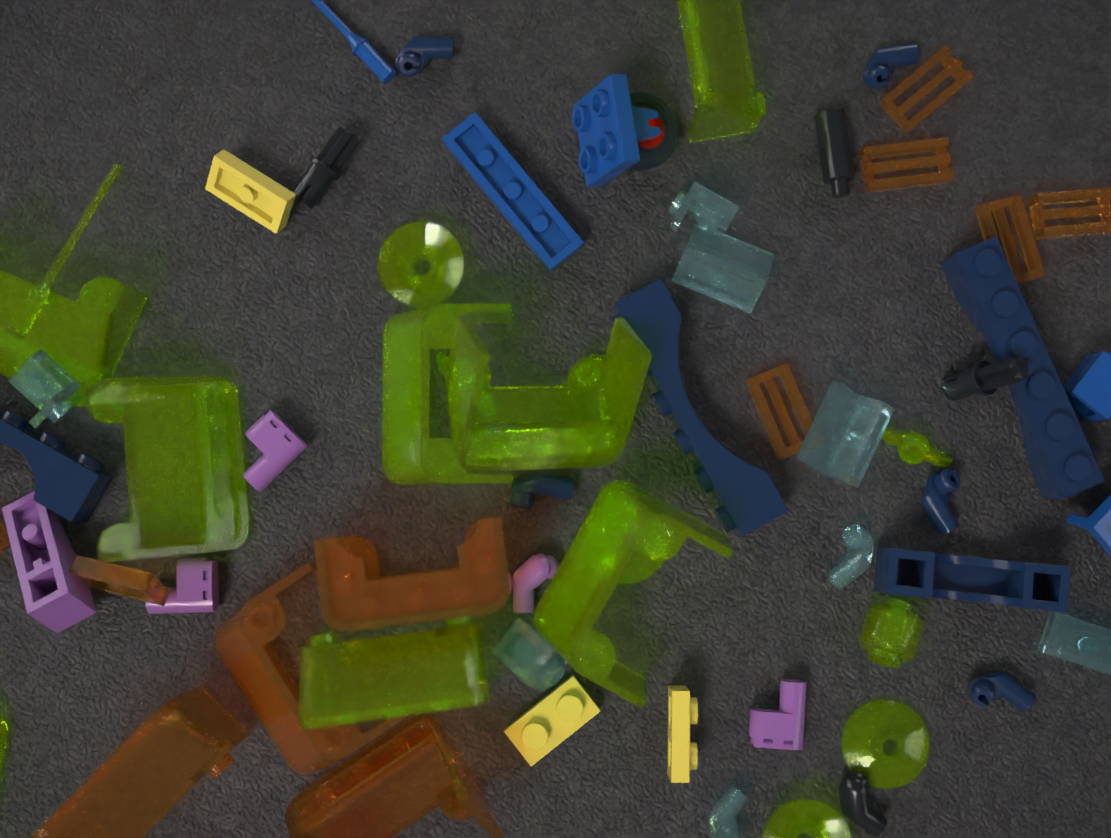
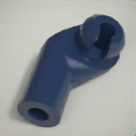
M949 468L934 471L929 476L922 495V505L939 535L947 534L959 527V523L949 508L948 502L952 492L960 487V477L956 471Z

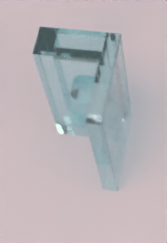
M695 223L672 282L751 314L768 280L774 254L700 223Z
M832 381L798 452L797 459L824 477L858 488L895 409L886 402L858 395L843 383Z
M1049 611L1037 652L1111 676V629L1057 611Z

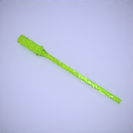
M113 164L43 281L34 289L27 291L25 301L7 328V332L17 339H24L44 305H48L51 284L121 170L119 165Z

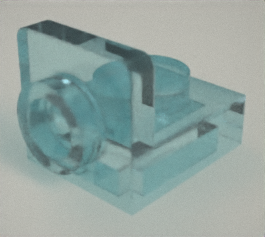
M694 181L689 192L686 193L680 190L670 206L668 213L673 215L674 218L669 228L677 232L690 211L696 214L695 220L704 227L715 231L719 227L727 231L740 207Z
M42 349L32 355L9 380L16 389L40 410L29 422L35 429L48 418L54 424L74 406L68 399L81 387Z
M520 617L491 651L527 686L540 691H545L547 687H552L562 678L565 672L564 666L570 660V657L564 651L555 648L526 620Z

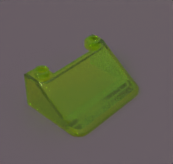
M677 0L696 106L687 133L688 141L691 143L754 133L758 127L759 118L765 117L766 106L763 92H756L740 0Z
M0 270V374L74 406L89 407L101 400L147 301V296L110 277H97L82 287L77 302Z
M220 376L106 378L85 388L87 409L95 420L103 424H123L130 523L114 524L102 531L97 541L98 563L226 551L243 545L249 535V515L246 479L243 477L245 466L239 395L231 381Z

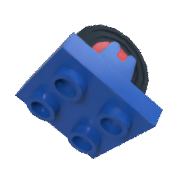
M610 74L573 105L572 124L575 131L578 132L580 145L579 167L581 172L584 173L586 187H602L627 169L644 171L656 168L672 155L678 142V126L669 107L664 101L653 94L640 91L629 93L626 74Z

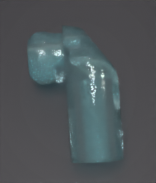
M851 525L844 530L842 539L847 545L846 559L826 573L838 590H842L871 566L874 540L870 532L864 531L860 525Z
M733 784L709 813L708 824L711 838H741L738 834L735 817L750 799Z

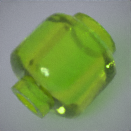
M887 599L886 604H875L868 609L859 637V644L867 652V659L889 668H900L902 663L913 661L917 654L924 624L912 612L913 607L910 604L898 599Z

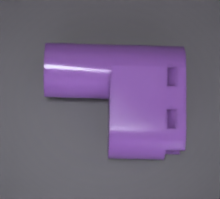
M271 410L266 415L263 414L245 432V435L263 455L243 474V477L256 490L262 492L308 446L279 415Z
M207 557L180 558L177 563V587H156L147 590L146 609L148 614L216 612L219 604L218 561H209Z
M780 680L779 709L750 708L749 736L751 737L750 744H753V747L803 750L806 681Z

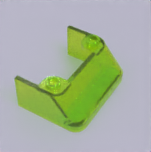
M511 303L437 304L398 313L388 319L383 329L382 467L390 481L403 486L513 485L512 474H466V455L463 448L451 439L430 438V349H450L457 346L465 336L466 323H513Z
M458 315L445 382L453 449L463 468L468 471L482 472L603 467L613 463L621 456L652 358V353L624 318H615L606 354L590 355L578 360L569 372L566 385L489 386L491 380V371L488 367L490 353L466 315Z
M610 481L602 487L537 603L533 616L534 626L537 632L577 673L643 708L647 701L646 677L616 662L614 643L607 635L593 628L636 551L654 560H666L676 555L686 538L689 537L729 559L733 552L729 538L719 530L628 481Z
M472 613L445 617L446 625L436 629L351 641L337 640V632L309 636L310 643L301 646L299 715L301 728H322L470 707L489 702L495 688L486 616L477 617L473 621Z

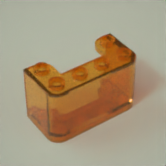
M505 517L478 519V522H475L468 528L464 544L457 546L460 567L382 577L380 575L377 549L370 540L362 536L314 540L321 611L327 624L337 631L349 632L490 614L500 610L506 604L513 591V577Z

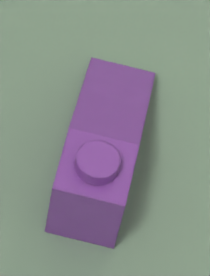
M35 491L3 507L2 512L27 614L55 633H59L97 612L87 576L57 514L35 502Z

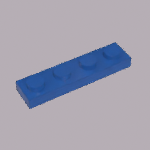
M476 112L442 138L446 148L550 273L584 247L582 239Z

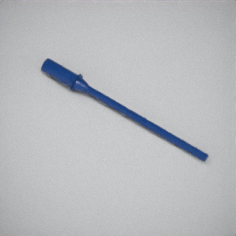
M311 0L348 39L353 49L352 54L358 56L384 84L389 83L395 77L396 71L369 44L370 41L367 38L363 39L354 34L323 0Z

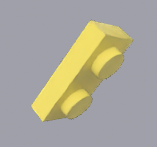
M225 149L213 157L205 190L275 234L286 227L296 197L295 193Z
M572 674L504 729V733L532 767L600 712V708Z
M668 685L667 774L671 783H690V770H697L698 765L697 743L690 742V724L697 725L698 701L697 697H690V690L686 686Z

